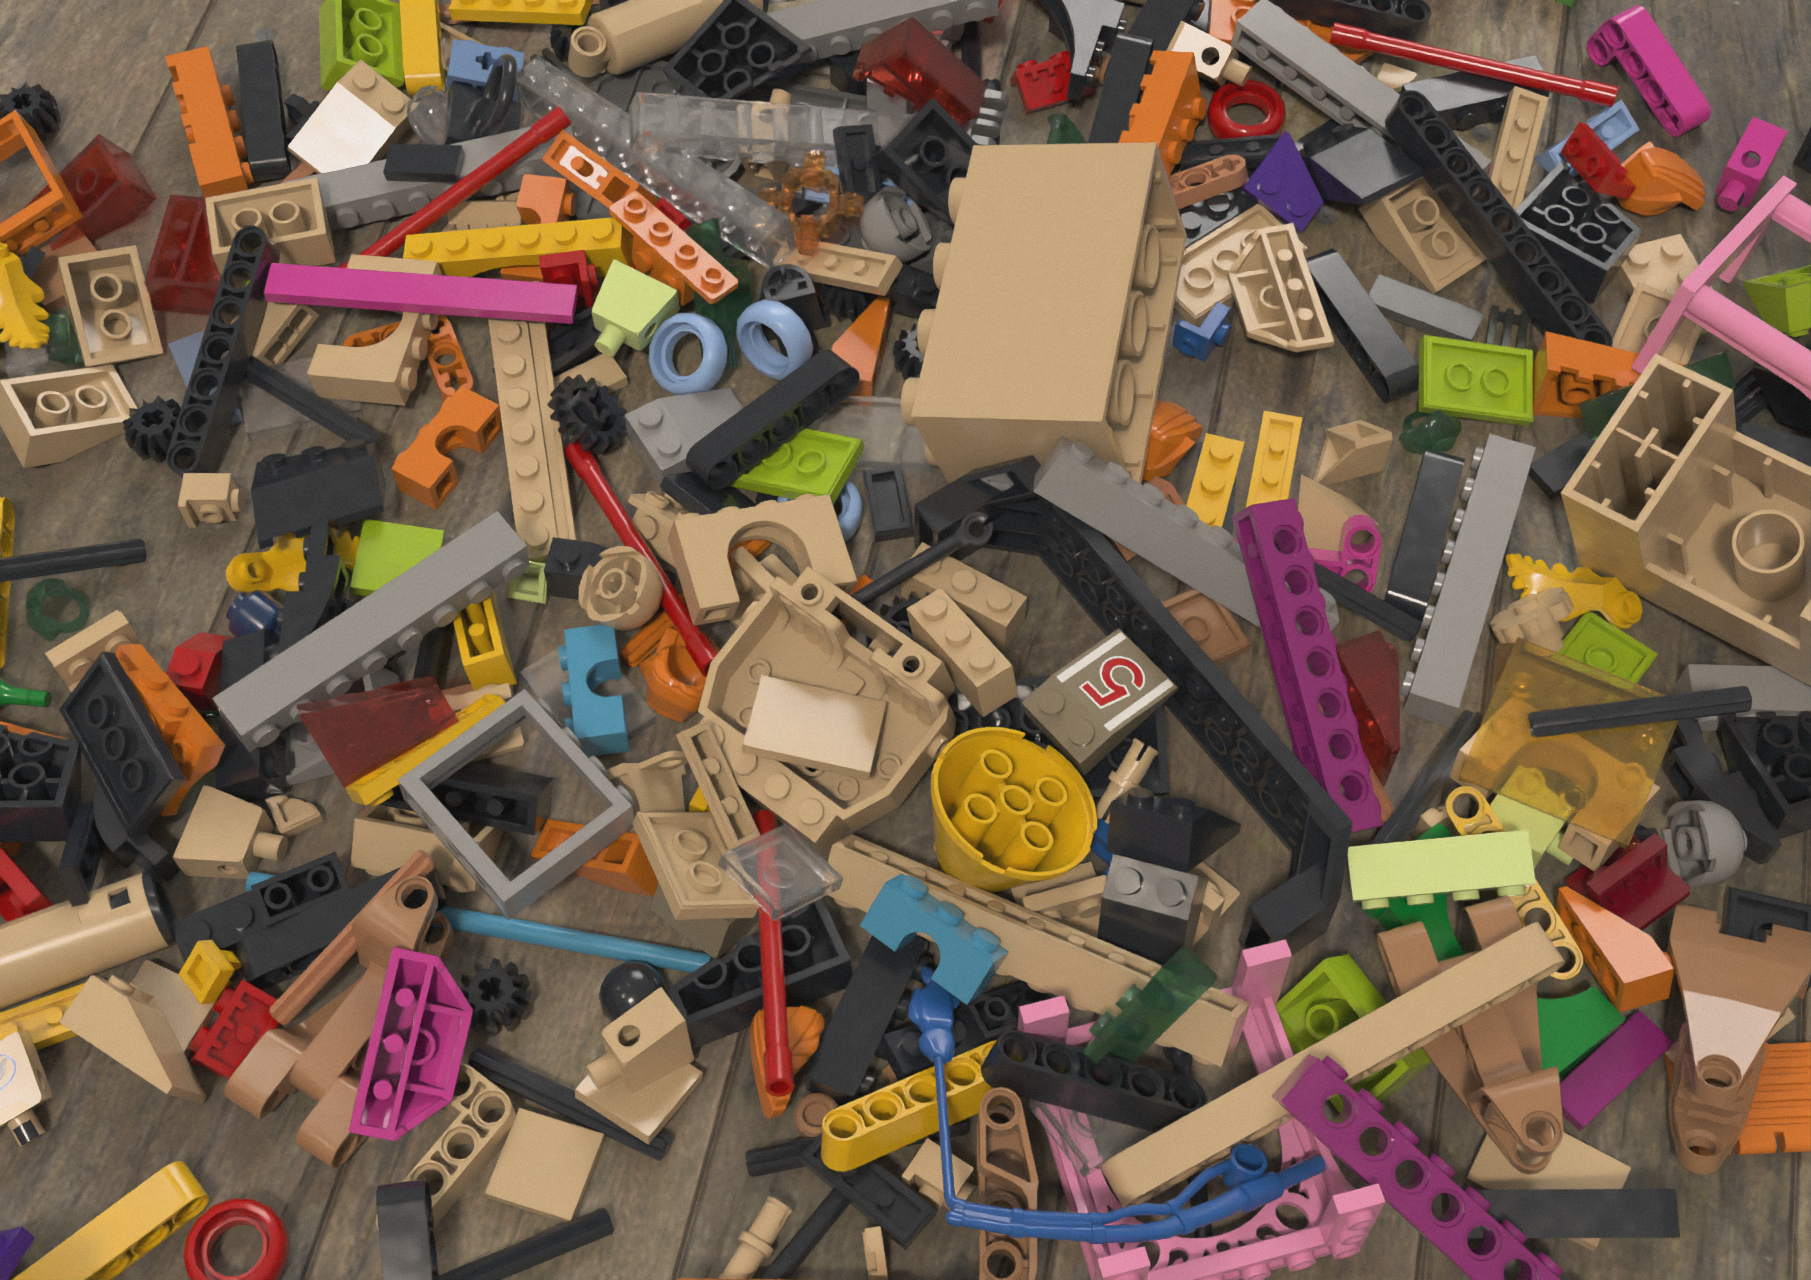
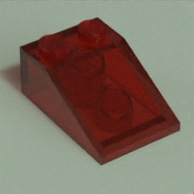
M100 134L59 173L83 217L55 234L54 236L65 231L53 244L49 238L50 248L54 251L85 236L91 241L130 224L156 199L155 194L130 153ZM47 185L24 208L51 192L50 186Z
M1380 630L1338 644L1336 653L1341 671L1347 679V693L1352 712L1358 720V734L1362 749L1384 787L1400 751L1399 657L1393 644L1387 643Z

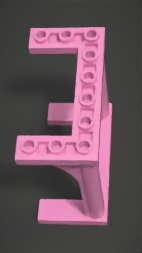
M1783 176L1683 281L1631 368L1641 374L1655 353L1663 356L1687 317L1795 386L1811 400V351L1710 288L1718 277L1730 283L1740 273L1773 221H1776L1811 243V206L1791 194L1797 183Z
M1286 939L1242 950L1232 987L1220 990L1251 1003L1242 1034L1257 1076L1294 1056L1275 1006L1292 957ZM1065 996L1019 1007L1017 1031L1101 1054L1152 1041L1150 1036L1135 1029H1124L1113 1025L1108 1018L1068 1028L1070 1012ZM1036 1101L1070 1212L1108 1213V1208L1111 1211L1123 1208L1105 1181L1084 1114ZM1294 1118L1277 1128L1281 1147L1280 1171L1290 1167L1292 1159L1296 1164L1316 1154L1324 1159L1326 1167L1324 1172L1299 1183V1193L1305 1191L1307 1198L1297 1193H1289L1287 1189L1284 1190L1282 1197L1266 1204L1250 1221L1228 1233L1208 1238H1182L1174 1236L1168 1239L1149 1241L1155 1243L1159 1249V1260L1152 1269H1150L1151 1265L1145 1246L1137 1248L1143 1242L1125 1243L1123 1249L1120 1248L1119 1243L1090 1244L1089 1242L1080 1241L1079 1243L1091 1280H1238L1242 1278L1243 1280H1264L1271 1275V1270L1288 1266L1289 1271H1299L1316 1263L1315 1259L1332 1254L1334 1259H1343L1360 1252V1246H1363L1385 1204V1199L1379 1184L1360 1189L1354 1188L1342 1174L1330 1150ZM1281 1205H1291L1298 1208L1307 1218V1227L1301 1230L1286 1227L1277 1218L1276 1208ZM1132 1216L1105 1225H1139L1144 1223ZM1268 1226L1279 1237L1265 1235L1263 1241L1257 1237L1256 1231L1259 1228ZM1220 1242L1226 1243L1229 1246V1250L1219 1252L1216 1245ZM1182 1250L1187 1254L1188 1260L1186 1262H1183V1259L1180 1258L1173 1265L1167 1266L1170 1252ZM1206 1251L1208 1256L1203 1257L1204 1252Z

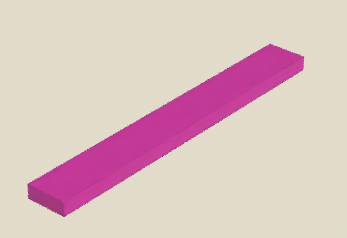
M271 263L264 296L266 302L573 324L578 289L577 285Z

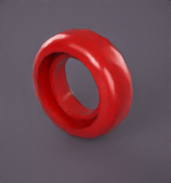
M1248 79L1243 87L1233 82L1221 86L1211 97L1207 109L1209 129L1217 139L1281 134L1286 119V110L1283 99L1275 89L1263 82ZM1236 104H1249L1262 109L1266 114V119L1258 125L1246 126L1233 122L1228 117L1226 111Z
M232 1198L213 1205L197 1218L189 1231L183 1253L187 1276L190 1280H279L288 1264L290 1240L285 1223L270 1206L254 1199ZM237 1225H249L258 1229L262 1236L263 1249L256 1265L248 1272L238 1276H224L217 1273L211 1261L212 1247L217 1238L227 1229Z

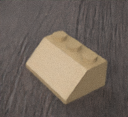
M317 177L205 198L212 255L221 277L235 234L241 228L249 225L260 227L275 243L280 251L279 263L318 266L336 262L332 235ZM260 246L254 249L253 253L256 252L260 248Z
M369 805L355 817L351 855L352 867L365 869L371 875L382 876L403 866L416 851L423 850L436 862L435 867L442 885H447L450 890L455 892L475 891L479 887L475 880L415 812L383 805ZM457 820L494 862L504 829Z

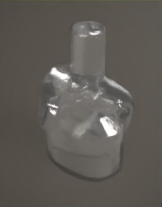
M10 340L5 342V368L10 378L39 375L51 367L52 360L46 345H41L39 349L27 348L22 350L19 346L15 348L10 347Z

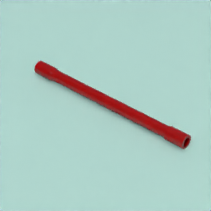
M1337 22L1334 24L1330 38V44L1356 50L1373 51L1531 87L1610 108L1613 107L1618 91V86L1588 79L1580 80L1381 35L1369 32L1363 28Z
M557 106L534 123L527 132L359 255L390 256L405 245L406 235L420 234L538 146L553 139L562 129L568 128L572 125L571 121L560 106ZM349 261L343 263L338 268H347Z
M578 441L573 444L569 443L564 451L566 457L577 475L584 480L623 545L634 548L656 566L663 584V596L660 604L683 639L686 650L703 676L707 677L710 663L718 652L699 626H693L689 610L600 471V466L589 449L586 452L582 451L581 443Z
M762 810L752 816L761 835V838L752 844L755 851L759 905L758 916L766 1047L764 1052L765 1090L772 1096L781 1097L793 1091L794 1078L792 1053L789 1049L777 864L778 830L777 817L768 810Z

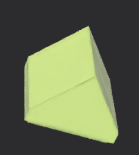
M529 561L530 565L526 567L525 571L518 578L508 581L507 598L546 604L550 593L544 575L545 563Z

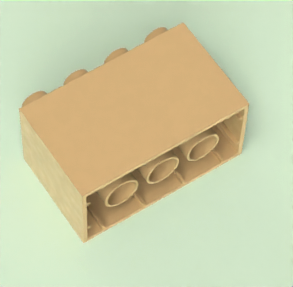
M1157 142L973 145L966 178H954L950 185L948 206L950 218L955 227L951 243H939L934 252L933 276L935 284L940 291L936 309H924L919 317L917 341L919 351L924 360L920 378L910 377L903 385L901 394L903 420L907 426L917 427L924 440L925 457L930 466H939L948 484L973 469L1033 455L1042 465L1062 436L1071 442L1077 440L1086 444L1092 449L1095 454L1094 456L1107 464L1109 462L1119 464L1129 473L1130 478L1141 484L1187 239Z

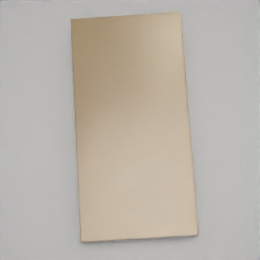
M1258 203L1185 248L1174 308L1190 324L1197 326L1206 319L1217 302L1225 306L1235 302L1227 278L1232 266L1251 241V237L1256 229L1283 224ZM1299 240L1306 257L1308 248Z

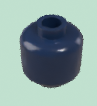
M255 590L249 594L242 592L233 601L226 613V618L229 620V631L235 637H239L265 628L280 639L281 632L278 630L277 613L278 609L284 607V605L262 590Z

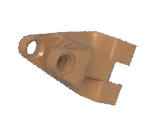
M421 876L407 877L358 914L352 927L359 963L367 968L365 974L300 1024L291 1028L268 1030L232 1074L225 1087L224 1094L226 1098L260 1120L270 1114L287 1094L292 1096L297 1089L318 1102L299 1128L296 1135V1144L334 1169L344 1164L367 1138L365 1135L349 1133L348 1130L392 947L436 955L446 965L454 939V932L448 918L436 911L438 897L430 881ZM415 889L426 891L428 898L421 907L410 909L403 905L404 898L410 891ZM431 924H439L444 927V934L441 939L434 943L425 942L424 939Z
M1507 895L1463 908L1468 914L1476 940L1475 951L1438 962L1427 931L1421 921L1377 933L1378 946L1395 998L1400 997L1522 929V924L1510 897ZM1536 983L1421 1047L1453 1092L1516 1170L1527 1175L1537 1174L1546 1168L1553 1152L1560 1145L1564 1134L1558 1068L1554 1066L1542 1070ZM1551 1127H1552L1553 1133H1554V1138H1553V1140H1552ZM1529 1139L1537 1141L1541 1146L1532 1143ZM1517 1144L1528 1154L1537 1157L1543 1156V1159L1536 1164L1523 1162L1517 1155Z
M1679 903L1675 909L1667 953L1674 964L1682 995L1686 1022L1682 1024L1679 1034L1669 1096V1123L1680 1164L1688 1171L1706 1175L1712 1174L1720 1168L1744 1130L1767 1054V1039L1794 998L1804 999L1811 975V932L1773 924L1771 931L1766 930L1764 943L1719 933L1720 920L1717 919L1718 911ZM1689 1147H1704L1711 1151L1712 1155H1698L1692 1152Z
M993 1088L985 1093L981 1100L976 1128L978 1204L1000 1205L1008 1209L1014 1207L1037 1211L1039 1181L1021 1100L1015 1092L1008 1088ZM998 1102L1005 1103L1010 1106L1012 1111L1006 1107L991 1105ZM999 1119L1004 1121L1005 1123L998 1124L993 1122L992 1120ZM978 1229V1280H1035L1038 1268L1037 1238H1011L1009 1235ZM996 1254L1008 1256L1014 1264V1272L1007 1278H996L988 1270L987 1262L989 1258Z

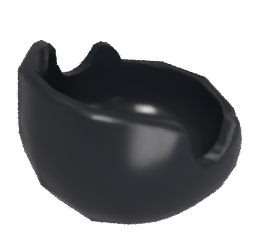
M628 961L611 969L604 978L599 991L603 1015L613 1022L660 987L669 997L665 977L649 964Z

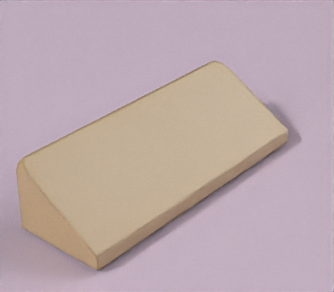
M703 721L676 734L730 853H736L760 839L761 835L708 721Z

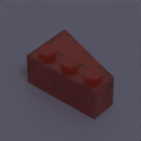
M913 16L862 44L852 77L861 82L866 77L883 86L882 93L892 98L896 93L913 102L914 110H917L922 104L933 97L960 126L978 117L987 86L980 77Z
M170 194L144 283L154 310L210 315L221 275L212 255L205 198Z
M433 676L378 687L376 690L353 695L351 693L337 696L338 698L310 704L308 702L296 705L298 715L344 788L459 722Z

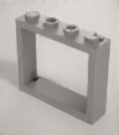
M525 689L397 780L404 800L509 920L633 827L632 822L634 820L633 806L635 802L628 791L621 785L615 788L607 779L608 773L602 763L595 756L588 758L580 750L581 744L576 735L568 727L561 729L555 723L554 714L546 702L541 698L535 701ZM528 720L608 809L510 882L430 790Z

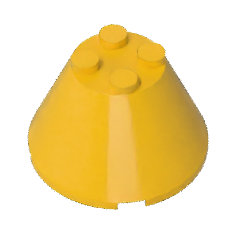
M1002 727L976 728L958 735L945 746L937 758L931 774V800L935 835L934 849L938 861L947 875L989 893L1057 878L1072 871L1089 853L1093 833L1097 829V812L1094 800L1087 784L1075 767L1050 745L1044 749L1033 742L1023 739L1025 736L1024 732Z

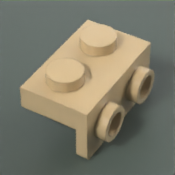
M517 200L463 201L447 213L448 225L441 232L522 225V218L516 207Z

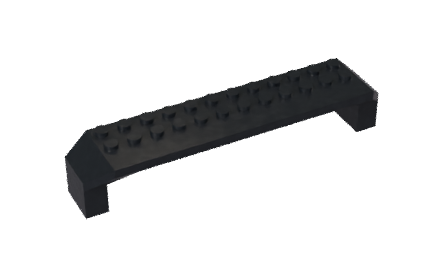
M1033 455L973 469L914 504V543L916 550L922 542L933 546L955 533L961 527L964 517L969 513L982 512L989 516V519L985 524H972L969 527V533L973 537H980L984 533V526L992 522L993 531L989 541L979 546L968 544L948 556L961 561L981 548L1038 556L1106 637L1120 629L1178 687V690L1164 702L1165 706L1291 853L1288 880L1249 906L1238 939L1240 944L1245 949L1286 939L1293 956L1326 933L1341 896L1353 822L1104 536L1095 528L1033 492L1035 474L1041 467Z

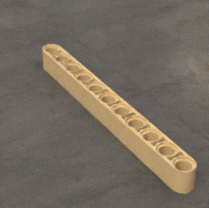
M1539 922L1529 924L1107 1160L1101 1166V1169L1122 1207L1144 1203L1227 1157L1235 1146L1250 1144L1293 1120L1294 1117L1272 1096L1308 1055L1317 1057L1321 1061L1326 1056H1329L1349 1074L1344 1082L1349 1087H1352L1545 979L1565 964V961ZM1334 1094V1095L1329 1096V1097L1326 1099V1101H1327L1328 1099H1330V1098L1336 1096L1337 1094Z

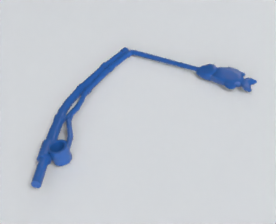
M927 966L922 967L921 976L927 986L922 990L917 987L914 988L909 1004L908 1017L918 1026L922 1033L919 1038L921 1053L935 1064L943 1190L947 1207L951 1209L945 1215L947 1224L959 1228L963 1226L1009 1235L1011 1238L1020 1239L1031 1237L1089 1242L1090 1244L1147 1242L1168 1239L1179 1234L1186 1235L1195 1231L1196 1228L1223 1220L1240 1211L1251 1212L1282 1197L1284 1190L1326 1170L1324 1159L1316 1154L1277 1173L1272 1171L1264 1173L1268 1164L1265 1154L1253 1145L1239 1144L1232 1149L1228 1159L1203 1170L1176 1198L1168 1200L1164 1204L1141 1203L1119 1208L1108 1213L1031 1211L1014 1207L1008 1209L966 1202L964 1199L956 1198L944 1064L950 1062L955 1054L956 1043L953 1035L954 1009L959 1005L960 1000L931 979L935 971ZM1222 1174L1224 1184L1230 1189L1228 1192L1186 1210L1181 1209L1209 1180ZM1132 1216H1171L1162 1221L1139 1225H1105Z

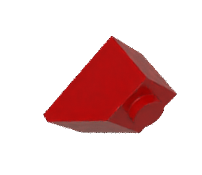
M200 632L175 648L166 674L196 710L216 712L217 706L212 698L220 694L223 641L235 637Z

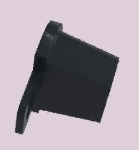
M781 264L771 268L762 280L760 298L757 302L764 299L772 300L792 309L802 319L808 329L813 344V351L820 352L814 330L830 327V319L825 305L820 297L816 295L810 276L806 270L793 264ZM761 324L767 341L776 339L780 353L788 357L786 347L781 338L771 328Z

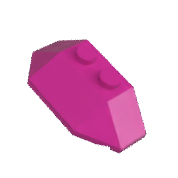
M392 947L348 1130L349 1133L396 1141L406 1134L407 1131L452 1101L473 1009L439 956Z

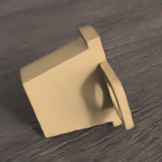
M668 751L640 763H621L606 770L608 773L607 779L614 787L623 786L635 802L633 806L634 818L637 812H685L682 776L686 775L684 764L688 763V760L683 751ZM634 826L627 831L630 833L637 834L634 829Z

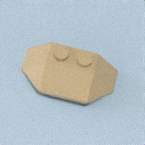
M1294 224L1256 229L1251 237V241L1244 248L1227 277L1246 336L1294 352L1332 347L1334 339Z

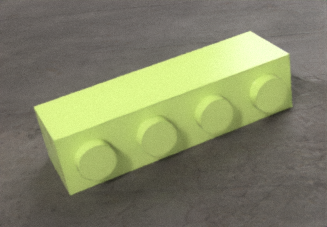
M1529 829L1348 848L1347 866L1352 903L1362 902V910L1388 908V899L1407 898V906L1434 903V895L1451 893L1453 901L1480 899L1479 891L1497 889L1498 897L1507 895L1509 897L1525 895V886L1536 884Z

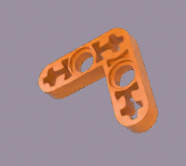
M438 314V323L435 328L438 334L433 335L432 332L430 333L427 342L426 361L440 397L444 402L445 399L453 396L455 393V389L451 387V378L456 377L459 387L463 386L473 392L475 390L472 375L452 325L446 316ZM401 321L355 333L349 336L342 346L365 347L379 343L388 338L398 328ZM446 354L456 358L449 365H440L435 362L439 356Z

